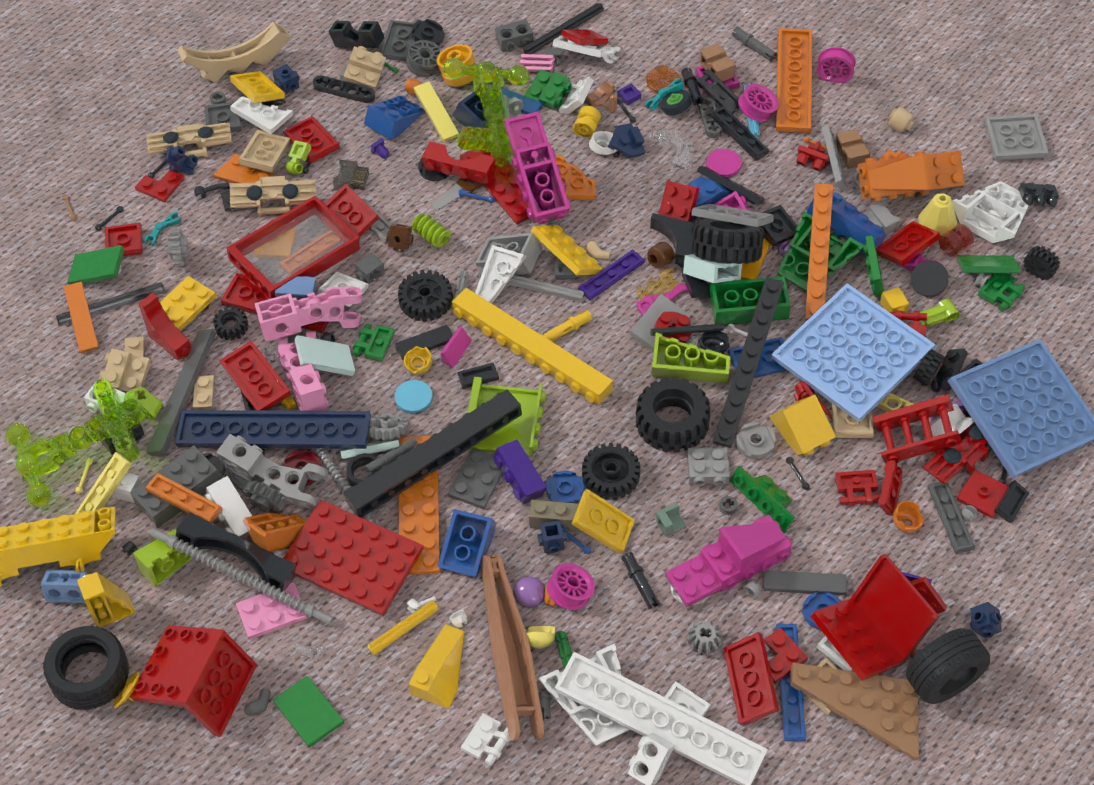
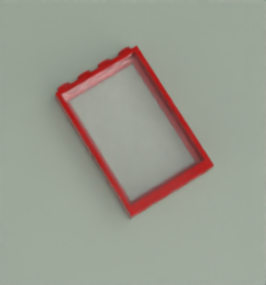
M313 196L228 246L227 254L228 260L267 299L276 298V289L295 277H316L360 250V237L348 227L346 222H342L337 217V214L326 206L324 201H320L316 196Z

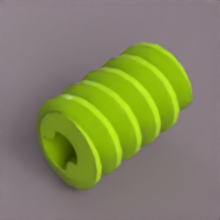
M420 213L412 222V230L435 248L443 247L451 238L452 232L430 215Z

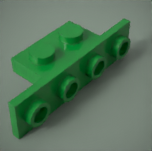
M737 466L729 481L766 516L770 515L773 521H777L781 530L786 532L795 517L785 507L789 506L793 500L770 477L762 475L753 478L741 466Z

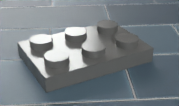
M472 448L448 492V497L485 509L503 475L501 468L497 467L494 462V455Z

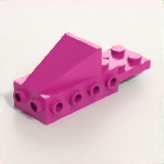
M539 111L505 119V128L514 154L511 159L514 169L517 168V184L522 191L523 201L527 202L528 205L526 209L528 218H532L533 224H544L550 219L556 218V220L565 218L571 208L569 198L566 197V187L564 181H561L560 167L556 165L555 151L547 140Z
M770 515L758 518L751 525L719 528L718 542L707 544L700 550V555L665 572V577L685 606L689 607L719 590L723 592L731 589L738 583L751 579L757 573L766 571L771 566L787 560L790 557L792 542L788 536L782 533L780 525L777 521H773Z

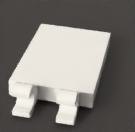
M563 36L553 40L554 47L599 58L603 57L607 63H613L614 60H618L619 57L614 54L616 51L619 52L621 50L620 47H612L608 44L579 45Z

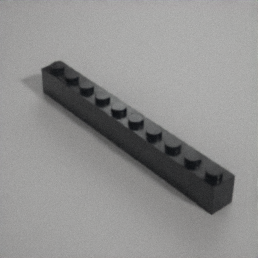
M508 389L497 393L491 400L480 404L478 408L470 413H466L458 421L450 423L445 429L433 434L425 442L417 444L412 450L400 455L392 463L384 465L373 475L367 476L362 482L348 488L344 492L346 503L356 516L363 518L522 415L521 404Z

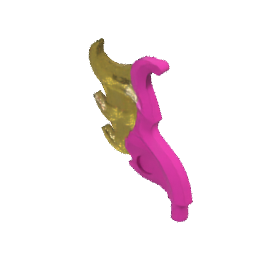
M675 268L663 270L656 282H653L652 277H650L647 281L646 290H641V286L637 288V297L640 300L637 301V309L642 316L660 294L673 301L680 293L689 292L686 284H681L672 277V273L676 272Z

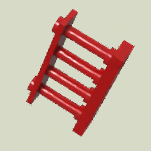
M949 394L872 417L878 432L883 431L887 451L880 453L885 464L889 460H895L898 463L905 459L947 447H955L957 444L963 443L958 430L952 431L948 412L954 411V407ZM940 415L945 434L933 437L929 418ZM921 420L925 440L914 442L910 423ZM902 426L906 445L895 448L891 429Z

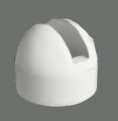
M464 610L455 612L449 618L452 624L458 628L463 627L462 623L466 625L468 621Z

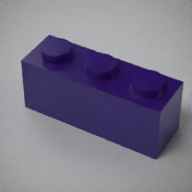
M518 439L497 447L494 454V462L497 467L501 468L505 481L510 483L514 496L520 500L522 505L543 496L547 487Z

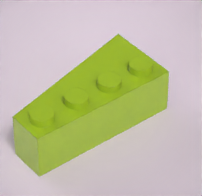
M656 333L652 376L728 383L730 356L708 349L704 350L696 345H688L679 342L678 339L672 337L670 339Z
M176 529L167 533V535L176 536ZM159 539L133 552L140 572L154 587L192 559L191 555L186 556V553L182 554L181 550L176 551V548L168 547L167 543Z

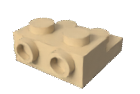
M363 46L354 47L343 80L375 90L384 68L386 57L380 52H369Z
M111 349V352L105 356V363L107 365L105 371L102 370L100 372L99 381L122 392L143 387L152 360L132 355L126 351Z

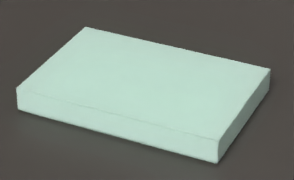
M296 336L295 344L301 367L312 364L313 369L349 376L354 375L355 368L349 345Z

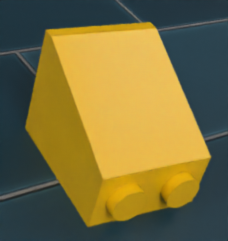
M816 395L804 398L769 416L797 455L804 454V456H808L815 452V447L820 446V448L831 444L830 440L836 437Z

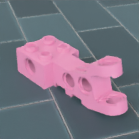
M353 286L331 287L325 289V293L315 295L313 292L307 294V298L297 300L296 297L292 298L290 293L255 303L265 342L302 332L301 326L318 321H339L343 328L358 327L361 314L359 312H344V305L360 303L362 301V290Z
M316 331L306 332V337L317 339ZM289 336L278 338L280 362L283 369L286 368L289 372L286 373L288 381L291 380L294 398L300 411H327L326 408L329 407L326 396H324L327 392L324 383L319 382L321 378L318 370L314 371L312 364L301 367L296 344L288 343Z

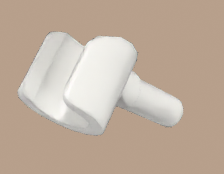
M433 596L421 602H417L413 598L408 601L407 604L409 606L407 609L414 613V609L418 610L429 601H436V598Z

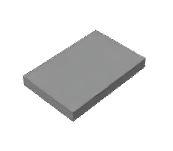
M660 294L629 334L654 352L655 336H651L650 330L654 328L661 314L673 311L687 315L689 318L691 315Z

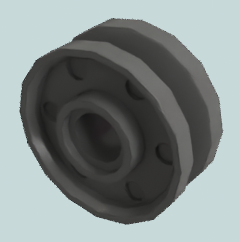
M419 40L410 45L407 53L406 64L408 69L421 77H430L440 70L437 57L442 50L431 41Z

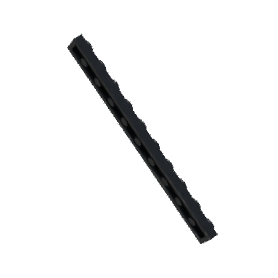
M769 277L765 279L718 423L713 444L732 448L784 286L783 281Z

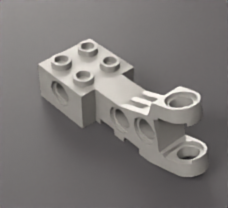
M229 434L216 452L224 468L250 482L254 481L257 484L260 481L283 495L282 499L287 503L308 509H315L319 498L303 493L307 480L321 483L326 482L329 471L324 467L308 463L301 470L280 466L266 458L261 448L256 445L250 446L239 435L235 437ZM275 475H280L278 479H272ZM293 480H299L296 484H290Z

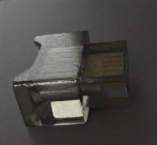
M340 159L341 168L339 174L333 178L334 190H340L345 184L351 189L364 190L369 176V168L359 167L356 161Z

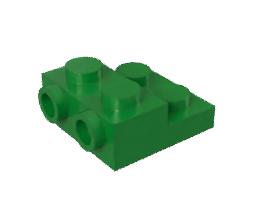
M540 69L524 96L542 103V106L555 111L558 106L562 105L563 97L566 93H569L572 84L570 78L557 72L552 74Z

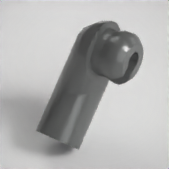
M261 689L259 698L246 704L244 712L247 715H257L267 709L271 691Z

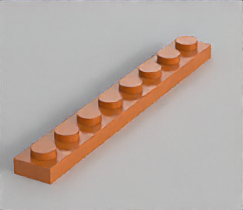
M815 183L805 321L811 318L825 304L833 184Z

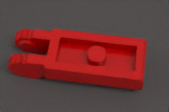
M895 460L887 461L884 467L886 474L882 482L881 497H879L878 501L880 508H882L886 515L890 516L893 515L897 507L903 473L902 469L897 467Z

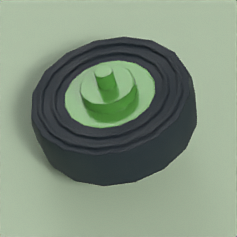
M683 89L677 92H670L661 101L662 110L667 115L680 114L691 106V96L689 92Z

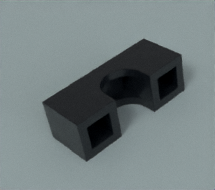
M335 21L329 29V34L335 47L358 48L363 46L365 48H378L385 38L378 21H364L358 30L352 27L350 21Z

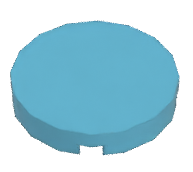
M409 380L402 383L394 394L397 407L408 414H417L427 410L433 400L432 390L429 385L419 380Z

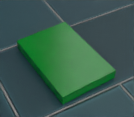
M120 245L75 254L67 283L69 285L78 282L87 284L117 278L125 249Z
M957 255V262L964 273H1019L1020 266L1015 258L1009 255Z
M308 675L272 699L273 703L308 748L344 724L342 718Z

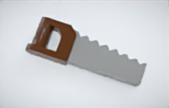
M460 178L452 188L433 201L431 206L438 211L443 206L451 204L452 201L455 202L456 199H460V189L472 193L481 187L483 183ZM469 180L473 185H468L466 181Z

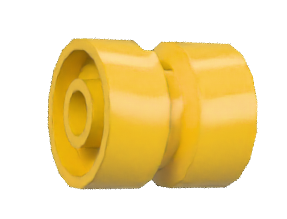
M592 106L582 107L573 125V132L579 137H582L583 134L586 135L585 138L590 139L601 119L600 112Z

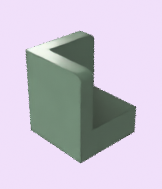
M677 503L656 512V522L665 537L686 528V524L679 515V505Z

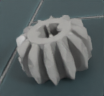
M702 619L701 624L695 622L693 628L688 630V644H691L692 650L698 648L697 653L699 655L702 653V650L705 651L707 656L710 654V650L716 653L718 647L722 646L721 639L723 638V633L719 631V625L712 626V620L707 624Z

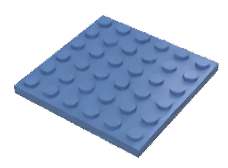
M1041 339L964 371L948 380V383L1012 479L1094 441L1093 414Z

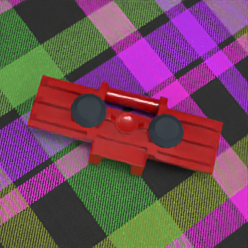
M975 422L960 433L963 443L958 444L955 448L947 447L934 451L936 455L923 466L925 471L944 485L964 466L967 468V474L970 475L974 471L975 463L979 459L984 462L988 458V449L986 447L988 441Z

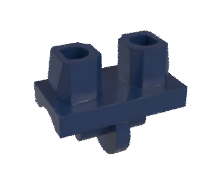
M170 145L167 147L165 161L170 164L169 170L175 172L178 169L186 175H193L194 168L198 163V157L195 155L188 157L185 155L184 148L181 146L174 148Z

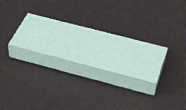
M393 438V440L388 441L382 440L367 443L366 449H340L341 457L345 459L363 453L371 454L391 450L399 446L398 438Z

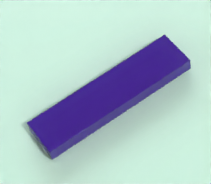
M632 249L580 285L578 290L583 291L584 296L591 301L644 264L645 259Z

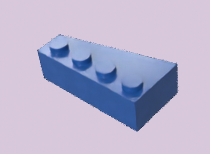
M836 192L833 193L830 226L834 229L833 233L843 238L849 239L851 237L863 245L867 244L865 237L873 235L875 247L877 248L881 245L887 235L882 228L871 222L868 216L860 213L853 204L844 200L842 195ZM814 198L806 212L812 216Z

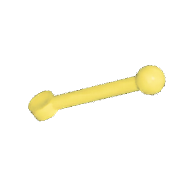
M88 458L85 463L86 467L84 469L80 484L75 489V492L77 494H81L83 492L82 487L86 479L89 467L93 462V460L90 458Z

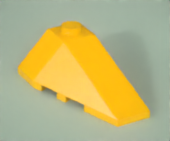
M445 624L417 666L408 684L410 695L447 709L450 708L458 691L464 631Z

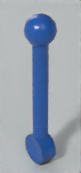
M464 189L459 190V196L461 197L466 195L487 200L489 203H494L495 198L492 196L485 197L468 193Z
M566 531L567 537L582 548L585 554L591 553L589 546H584Z

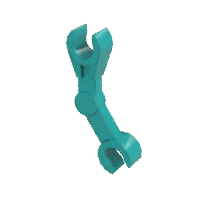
M681 78L674 80L668 87L660 89L653 99L645 103L646 108H651L652 111H655L658 108V102L668 93L684 89L685 86Z
M173 212L165 221L156 223L152 233L145 236V244H147L148 240L152 239L151 245H156V239L163 229L179 224L182 221L181 217L173 219L178 216V213Z

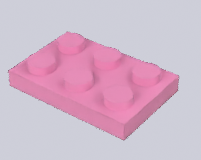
M294 582L290 583L285 590L286 594L291 593V597L296 596L298 600L300 596ZM262 593L236 603L249 640L302 621L308 617L304 615V612L300 613L299 609L294 610V606L290 608L289 604L284 605L283 601L278 602V599L274 600L273 596L268 597L267 593L265 595Z

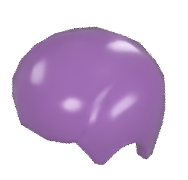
M528 576L522 578L515 586L514 596L521 606L535 607L544 599V585L535 577Z

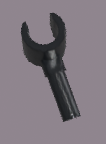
M132 541L122 546L123 552H127L128 556L139 550Z

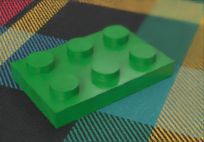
M873 235L865 237L867 244L863 245L873 295H877L878 301H880L882 292H884V286Z

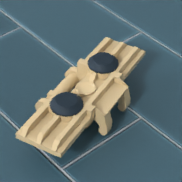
M198 123L173 128L172 131L146 135L148 155L166 153L167 147L170 145L174 148L177 146L184 148L185 144L195 143L200 150L187 151L185 155L188 157L190 155H195L196 157L204 156L206 158L208 157L207 146L232 142L230 123L207 126Z
M285 176L260 177V181L254 183L230 184V208L258 207V217H262V215L284 214L291 210V206L300 205L316 196V180L289 181ZM279 199L286 205V207L263 208V204L268 203V200Z

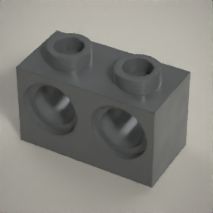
M527 19L495 27L496 40L502 52L512 51L515 48L526 46L533 42V31Z

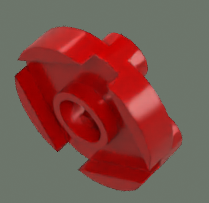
M670 311L661 314L654 328L691 326L687 315ZM692 333L662 336L670 339L672 337L678 339L679 342L687 343Z

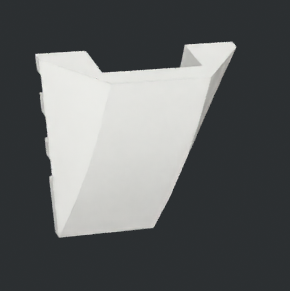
M1002 181L985 187L983 191L977 190L971 196L968 194L962 196L961 200H952L954 211L961 226L991 243L1014 238L1029 206L1022 200L1017 189Z
M615 644L597 651L595 657L589 659L621 675ZM555 670L539 678L595 746L631 730L554 691L563 672Z

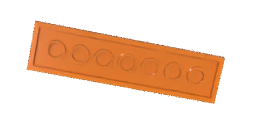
M779 28L777 99L779 105L776 110V131L811 133L812 29Z
M431 436L400 437L399 446L411 438H414L417 444H421ZM438 469L399 494V535L420 543L424 547L409 575L440 573V568H438L440 560Z

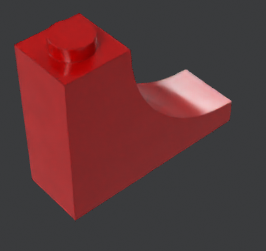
M151 293L138 303L148 336L176 360L187 357L191 351L190 340L168 317L158 296Z

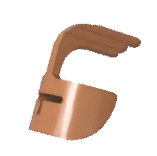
M609 81L603 82L593 93L585 98L593 107L603 105L611 113L617 110V95L612 96L615 86Z

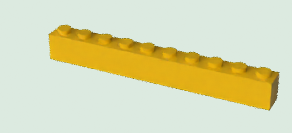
M465 288L452 301L453 313L456 317L464 318L470 326L478 327L484 335L492 336L502 346L506 345L515 355L520 354L529 364L539 366L543 373L553 375L559 383H565L573 392L581 393L590 403L595 402L599 405L613 391L612 379L468 288Z

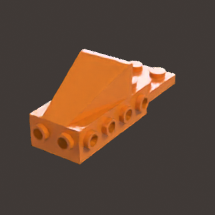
M960 150L926 154L925 151L914 152V156H909V153L899 154L898 158H893L892 155L883 156L882 160L877 161L876 157L867 158L865 159L866 162L858 164L862 200L871 199V202L882 201L881 197H887V200L897 199L898 195L902 194L903 198L914 196L916 192H919V195L930 194V190L965 186Z

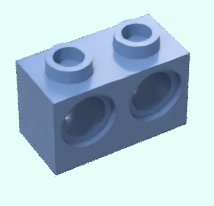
M46 570L41 582L46 602L85 603L77 580L87 575V572Z

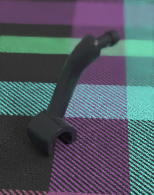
M219 183L205 188L197 186L194 189V194L196 197L201 194L203 199L206 198L205 193L218 189L230 190L229 183Z

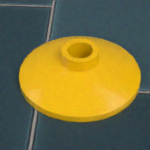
M138 671L127 680L122 692L114 700L113 708L121 706L128 699L133 701L129 696L134 691L135 684L139 681L140 673Z

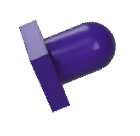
M381 138L371 145V153H377L381 158L386 159L389 157L390 152L384 146V139Z

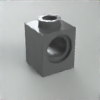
M373 253L355 264L357 279L368 283V285L374 281L373 279H377L385 274L384 263Z

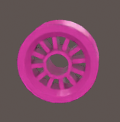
M832 47L825 49L818 57L817 74L824 81L846 83L854 75L856 60L854 55L844 48Z
M760 84L748 85L738 99L742 112L749 118L759 122L770 120L773 112L777 110L779 105L776 95L769 88Z
M571 563L557 566L547 582V592L550 598L557 605L569 610L583 608L595 590V583L589 572Z

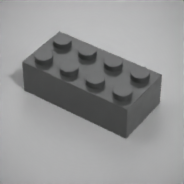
M192 446L157 472L201 496L206 494V487L221 480L218 470L195 446ZM155 473L133 489L130 494L135 504L159 528L183 510L146 491L145 487L157 474Z

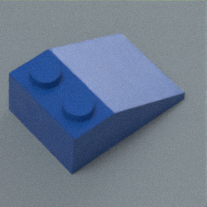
M454 509L438 568L477 578L481 568L482 557L488 552L497 522L489 517Z

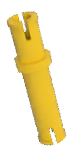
M585 310L575 317H569L566 322L547 331L542 336L553 342L572 330H578L581 325L591 321L592 316L588 310Z

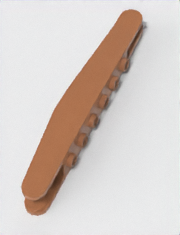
M483 555L481 572L491 649L509 737L512 741L518 740L520 735L518 716L527 715L530 717L535 740H541L544 736V723L528 637L504 569L502 557ZM495 583H496V586H497V590H498L499 596H497V593H496Z

